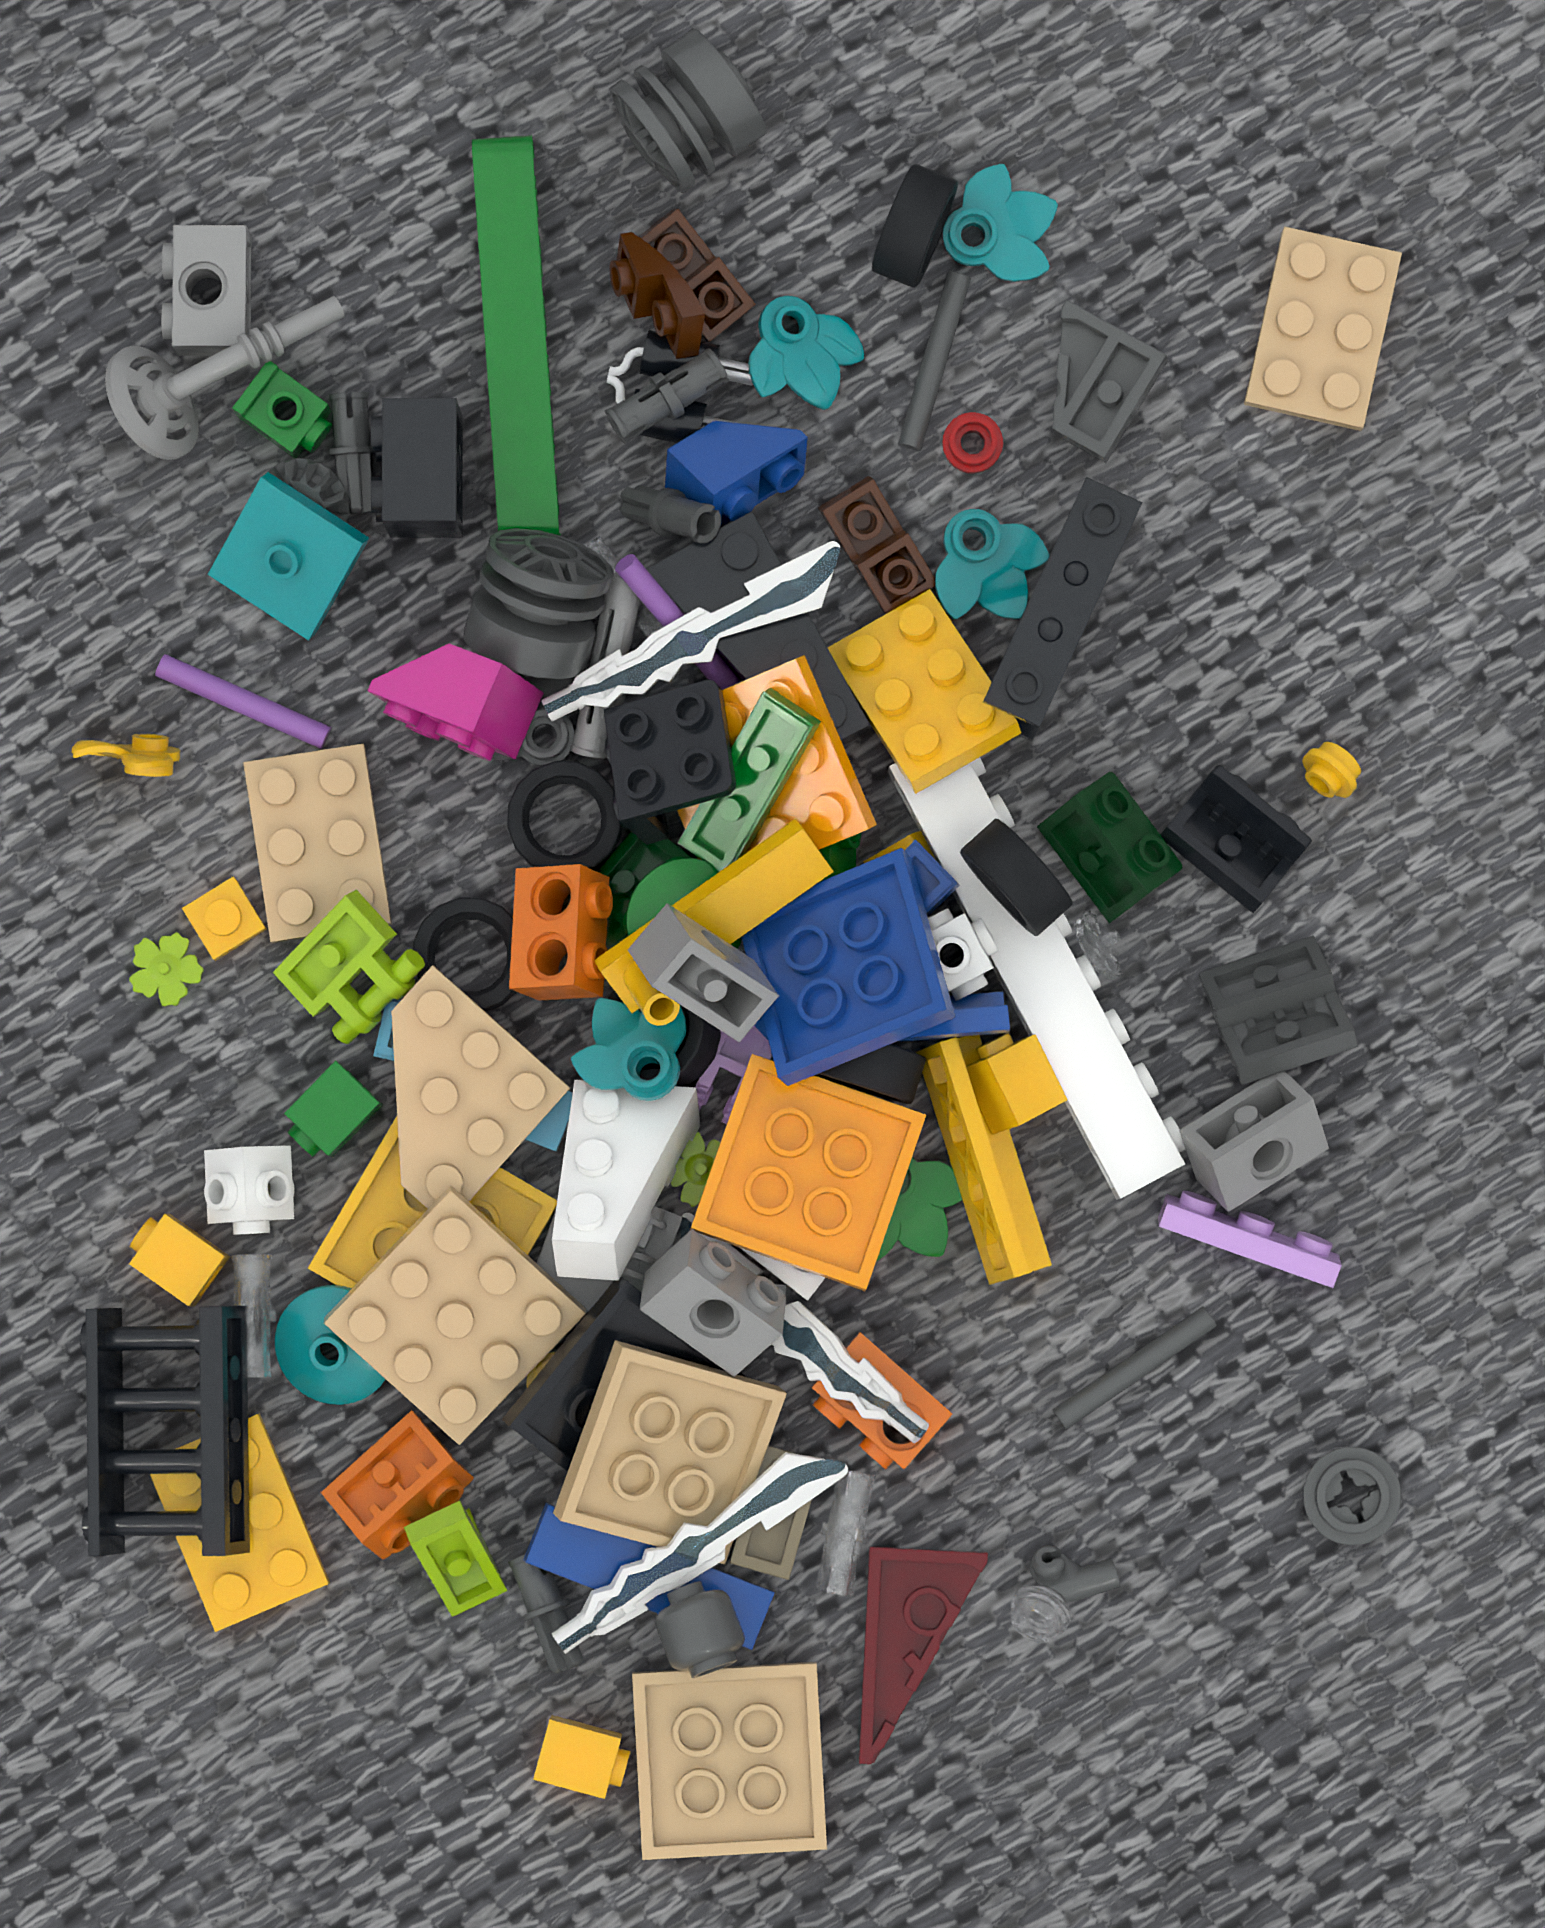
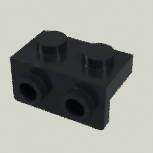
M1217 765L1160 834L1170 847L1252 913L1260 907L1290 867L1312 842L1311 838L1300 830L1297 823L1291 817L1278 812L1253 792L1244 779L1231 774L1221 765Z

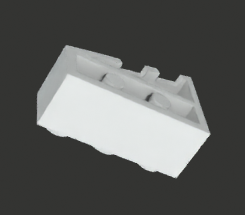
M574 1080L552 1234L557 1276L619 1281L652 1218L651 1211L664 1186H669L676 1173L675 1165L688 1141H693L700 1127L697 1088L675 1086L664 1097L645 1101L631 1096L624 1088L600 1090L590 1086L584 1080Z

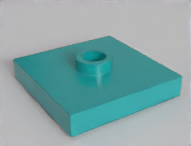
M267 472L260 477L207 575L309 641L320 628L370 538Z

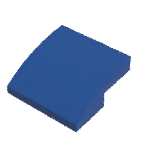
M1003 992L969 994L957 1001L953 996H950L955 1018L897 1042L1008 1033L1010 1031L1008 1005H1004Z

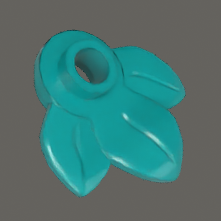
M998 164L987 167L977 172L965 186L962 207L955 210L948 217L943 229L944 247L950 257L956 262L966 266L984 265L997 278L1004 281L1019 282L1038 278L1049 270L1050 265L1045 254L1034 242L1039 240L1051 225L1058 203L1056 200L1036 192H1011V179L1006 166ZM969 226L978 227L984 234V241L975 247L968 246L961 238L962 231Z
M781 296L768 303L760 314L758 328L761 340L749 355L748 368L752 383L760 397L771 396L787 384L804 401L819 409L826 410L832 405L840 386L839 366H849L864 359V350L858 335L841 318L834 315L816 314L806 301L798 297ZM783 316H791L798 322V334H790L785 331L782 326Z
M967 509L959 512L949 521L943 535V544L947 556L935 573V588L939 602L944 611L954 620L966 614L976 602L994 615L1007 619H1020L1026 609L1028 599L1027 580L1024 571L1032 570L1048 561L1050 556L1045 544L1035 531L1023 524H1000L992 514L980 509ZM976 530L982 534L984 545L980 550L973 551L964 545L962 538L965 531Z
M598 998L595 1001L592 1016V1031L596 1044L580 1050L571 1057L572 1064L579 1076L594 1088L600 1090L624 1088L626 1092L639 1100L652 1101L667 1095L675 1087L679 1079L680 1064L675 1053L687 1031L686 1019L681 1006L677 1017L672 1022L656 1026L649 1023L639 1010L631 1013L622 1002ZM649 1063L660 1065V1072L654 1079L643 1080L640 1078V1071L645 1065Z

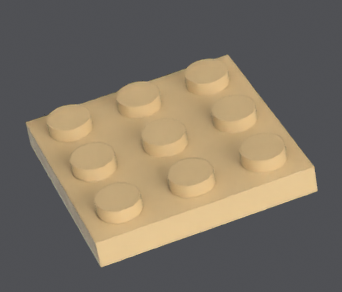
M450 1185L324 1317V1324L460 1445L584 1317L586 1308Z
M615 1340L553 1514L560 1521L657 1547L667 1546L684 1522L708 1526L756 1480L787 1393L776 1385L740 1375L733 1377L723 1370ZM746 1505L714 1530L700 1536H689L683 1539L674 1551L696 1557L697 1551L703 1544L741 1521ZM733 1541L725 1546V1559L720 1562L721 1564L726 1563Z
M816 1662L730 1666L697 1678H691L689 1670H660L632 1673L642 1860L827 1849Z

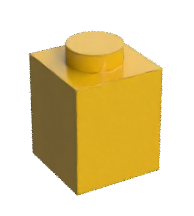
M1009 1032L977 1047L976 1050L981 1059L966 1066L977 1104L993 1135L1020 1126L1068 1100L1036 1034L1013 1042Z
M164 1214L159 1222L150 1217L138 1231L129 1246L137 1252L129 1265L189 1307L196 1306L230 1258L228 1254L171 1214Z
M551 1715L533 1780L605 1799L609 1784L621 1787L630 1751L619 1748L622 1738L621 1733Z

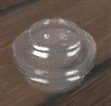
M1025 1586L1016 1591L1011 1601V1623L1019 1634L1031 1641L1038 1643L1050 1642L1055 1636L1062 1634L1070 1623L1071 1613L1062 1597L1051 1588L1045 1586Z

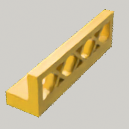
M980 1035L964 1036L958 1039L955 1037L931 1045L916 1053L926 1058L922 1073L988 1283L991 1285L1029 1274L1032 1271L1051 1266L1052 1263L1010 1130L1008 1129L993 1135L977 1104L966 1066L981 1059L976 1050L977 1047L982 1045Z

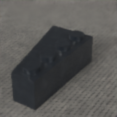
M751 511L720 528L712 541L707 543L694 542L646 569L686 615L698 607L713 613L750 595L744 583L782 564ZM791 581L783 582L759 600L751 603L747 608L700 633L709 642L718 633L757 616L765 615L776 609L794 604L801 599ZM808 612L719 639L716 652L741 681L805 655L843 746L869 731L870 724Z

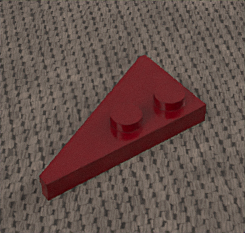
M869 1546L859 1764L874 1763L882 1748L885 1747L912 1694L918 1688L945 1635L960 1613L961 1607L978 1576L984 1570L988 1562L987 1552Z

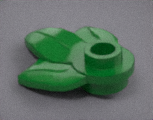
M912 1157L876 1261L883 1258L893 1248L896 1241L902 1246L925 1256L941 1257L944 1254L948 1239V1225L943 1208L953 1206L962 1201L953 1168L940 1161L916 1162Z

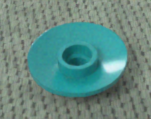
M340 1285L319 1286L300 1294L282 1313L275 1332L277 1360L289 1382L309 1398L322 1403L336 1405L360 1401L374 1393L386 1380L324 1324V1317L352 1289ZM320 1344H333L339 1352V1358L337 1360H329L324 1357L320 1351Z

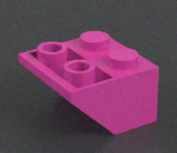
M450 643L373 679L368 688V692L387 703L383 713L405 723L406 728L436 741L443 737L457 743L459 749L487 761L492 760L495 752L516 759L544 692L502 663Z

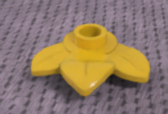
M157 734L132 735V744L127 745L95 740H80L72 747L73 758L84 755H96L122 759L124 772L138 776L162 777L173 775L174 762L180 760V749L168 746L169 737Z

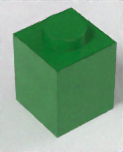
M335 1060L284 1113L294 1123L287 1133L312 1157L320 1150L329 1157H334L383 1104L341 1063Z

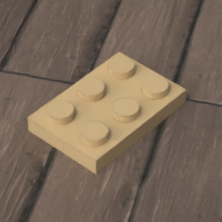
M1284 226L1244 405L1362 431L1402 253Z
M357 744L243 762L270 942L277 943L305 938L345 895L356 889L388 925H392L365 745Z

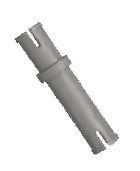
M613 572L609 591L604 593L605 605L603 612L599 616L589 668L618 649L621 650L622 655L630 651L640 599L617 572ZM625 672L599 685L582 688L577 691L576 696L580 698L613 687L616 688L618 685L623 684ZM622 694L609 708L624 704L626 694ZM585 706L579 710L570 751L591 758H607L605 749L607 731L604 717V709L607 708Z

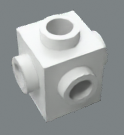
M949 908L929 917L928 920L939 959L941 948L948 943L958 944L964 952L963 961L956 967H948L940 960L948 991H951L954 999L957 1001L988 985L983 973L994 968L989 955L999 950L982 918L973 923L970 922L966 913L953 918Z
M252 1146L204 1150L206 1179L204 1195L207 1202L208 1224L233 1223V1235L270 1233V1221L294 1219L291 1146Z

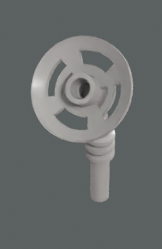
M332 296L275 325L267 321L262 324V331L255 327L250 329V337L245 333L238 335V343L180 373H177L164 358L147 348L140 346L125 347L110 358L105 373L106 392L113 413L127 435L144 451L164 460L178 459L193 449L198 438V415L191 394L247 365H250L253 369L259 367L260 359L265 363L271 361L272 353L277 357L283 355L284 347L345 318L343 309L337 298ZM137 359L151 362L144 364L137 370L129 367ZM152 373L156 374L158 378L152 381L146 376ZM128 389L138 391L136 395L137 403L142 413L150 419L148 424L136 410ZM175 411L178 419L169 420V414ZM183 427L186 430V434L182 439L173 440L166 438L167 433L176 432Z

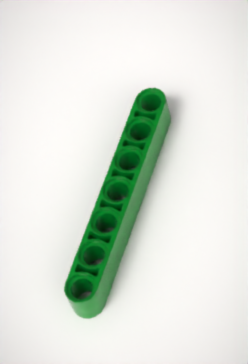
M533 136L472 139L498 531L520 528L540 530L561 536L558 520L559 502L554 462L555 444L550 404L551 387L549 358L546 346L547 329L545 300L542 288L543 272L537 218L539 214L533 160L535 158Z

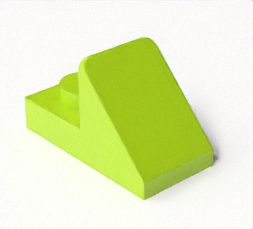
M457 1501L404 1527L410 1545L452 1617L508 1591L470 1509L465 1510L461 1501Z

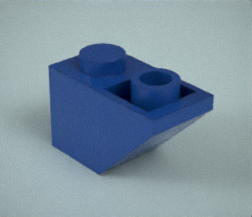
M713 421L667 449L665 488L677 489L684 493L689 500L715 506L714 509L720 513V527L728 522L735 521L750 513L757 504L775 493L786 492L799 482L801 477L804 476L808 437L798 429Z

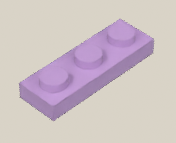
M1182 1191L1180 1198L1166 1194L1158 1216L1159 1227L1334 1288L1342 1265L1339 1255L1330 1252L1333 1246L1331 1242L1301 1231L1298 1232L1296 1239L1273 1232L1274 1222L1250 1212L1240 1211L1238 1219L1215 1211L1217 1203L1214 1200L1194 1192Z

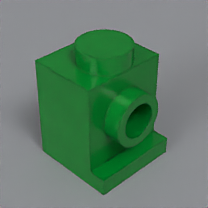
M272 361L264 364L232 407L239 419L293 458H298L303 449L313 453L324 441L332 427V423L326 420L332 412L329 405L279 369ZM282 401H292L297 406L296 414L289 420L284 421L275 417V408Z

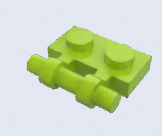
M356 889L345 895L273 973L313 1017L325 1011L331 1005L342 1017L332 1027V1032L340 1042L350 1044L360 1033H369L382 1019L381 1011L393 999H402L415 985L414 977L425 966V962L421 955L412 949H407L397 960H391L383 949L397 933ZM362 971L374 982L364 995L358 994L350 985Z

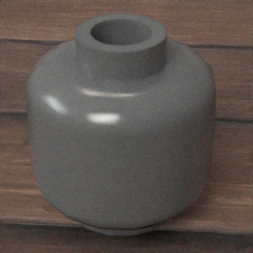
M698 1581L667 1594L670 1605L656 1615L655 1626L668 1661L673 1668L680 1671L689 1670L691 1678H697L738 1661L735 1652L743 1646L745 1635L728 1593L719 1589L705 1591L702 1582Z

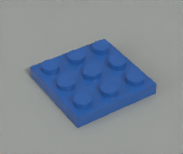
M902 848L815 884L741 937L746 955L755 960L779 995L762 1015L778 1078L787 1086L956 1017L911 857Z

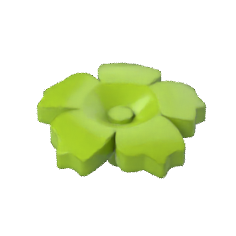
M176 932L171 936H162L159 940V947L147 938H143L139 944L134 945L135 956L133 963L137 967L146 969L137 971L129 978L133 985V991L143 993L146 997L151 998L158 990L162 1006H178L181 998L188 994V989L182 982L189 984L200 983L202 973L204 972V968L198 964V959L195 955L190 954L184 957L189 947V939L183 938Z
M699 1132L696 1133L693 1141L689 1140L681 1154L682 1158H679L675 1165L676 1173L670 1182L673 1187H679L684 1184L681 1191V1202L688 1203L691 1207H695L700 1202L720 1145L718 1140L713 1139L708 1143L705 1151V1143Z

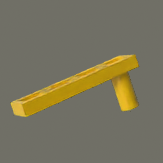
M795 818L677 901L672 907L727 943L732 944L834 871ZM650 920L596 958L595 964L631 1013L640 1008L649 1023L662 1026L672 1022L677 1017L680 1004L653 988L628 952L630 946L651 923L652 920Z

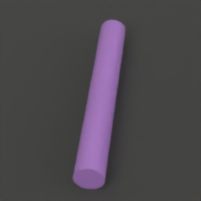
M634 554L623 557L617 563L615 571L663 627L685 615ZM682 631L674 638L688 656L698 655L708 643L701 633L693 634ZM716 651L712 662L694 663L708 680L716 682L722 690L741 682Z
M164 654L157 667L156 677L317 748H323L331 731L330 726L169 655Z

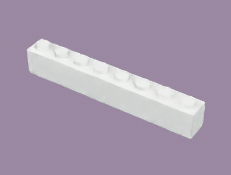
M979 757L917 794L914 793L896 763L890 765L888 774L918 830H921L937 862L960 884L953 892V895L962 912L966 913L971 923L982 918L999 950L989 955L994 966L993 970L1028 1035L1036 1034L1068 1099L1065 1101V1104L1116 1200L1185 1165L1180 1155V1152L1186 1150L1179 1132L1180 1129L1171 1116L1164 1120L1159 1116L1151 1101V1098L1159 1095V1092L1150 1073L1142 1062L1135 1066L1132 1065L1122 1047L1123 1044L1130 1041V1038L1121 1019L1113 1008L1104 1013L1093 992L1101 987V983L1092 965L1085 955L1075 959L1064 938L1072 934V929L1064 913L1040 935L1034 936L1018 923L994 898L961 856V849L994 819H999L1009 828L1015 826L1011 814L1000 795L996 794L989 798L978 776L986 773V769L981 758Z

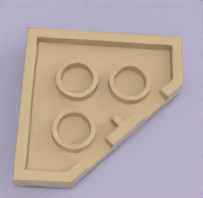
M432 965L391 1011L401 1185L427 1209L450 1185L466 1200L470 1201L571 1088Z

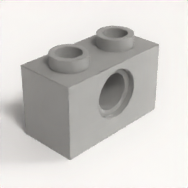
M173 225V243H163V278L173 279L172 303L162 304L163 339H172V347L178 356H213L238 343V335L245 333L250 337L252 236L246 225ZM205 278H213L222 283V290L214 302L201 305L191 300L192 288L198 281Z
M666 903L628 949V952L653 988L739 1043L779 997L755 960L668 903Z
M1285 1071L1261 1078L1179 1130L1196 1180L1228 1212L1329 1149L1314 1099Z
M691 1229L645 1271L640 1310L735 1377L783 1334L786 1296L780 1292L779 1288L770 1279L764 1276H757L736 1261L723 1245L717 1242H710L694 1229Z

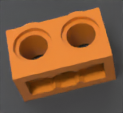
M581 864L516 868L509 989L539 1001L603 997L605 977L595 964V959L608 951L606 947L607 918L610 916L613 908V896L609 886L610 877ZM571 893L570 903L562 912L564 900ZM568 953L566 965L559 972L560 961Z
M858 1332L845 1347L850 1356L859 1363L863 1357L866 1358L902 1394L903 1402L907 1404V1407L929 1423L927 1431L918 1426L916 1435L921 1439L916 1443L910 1440L903 1443L893 1442L884 1434L883 1420L862 1418L852 1402L831 1398L821 1381H815L811 1386L820 1395L812 1405L839 1429L847 1420L850 1421L866 1436L858 1446L884 1469H887L893 1461L905 1469L953 1414L861 1332ZM832 1362L825 1371L836 1386L838 1376L843 1369ZM872 1392L865 1398L888 1412L896 1408L893 1404L875 1396Z

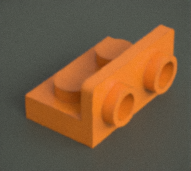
M411 1410L320 1493L359 1541L381 1559H386L392 1553H398L410 1545L404 1529L405 1526L459 1501L463 1495L464 1488L473 1481L474 1477L452 1456L421 1417Z

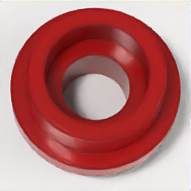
M976 412L961 414L954 418L945 429L942 440L943 452L948 462L959 471L970 474L984 472L991 468L1001 455L1003 448L1001 430L994 420L984 414ZM968 433H976L984 441V448L977 454H969L961 446V439Z

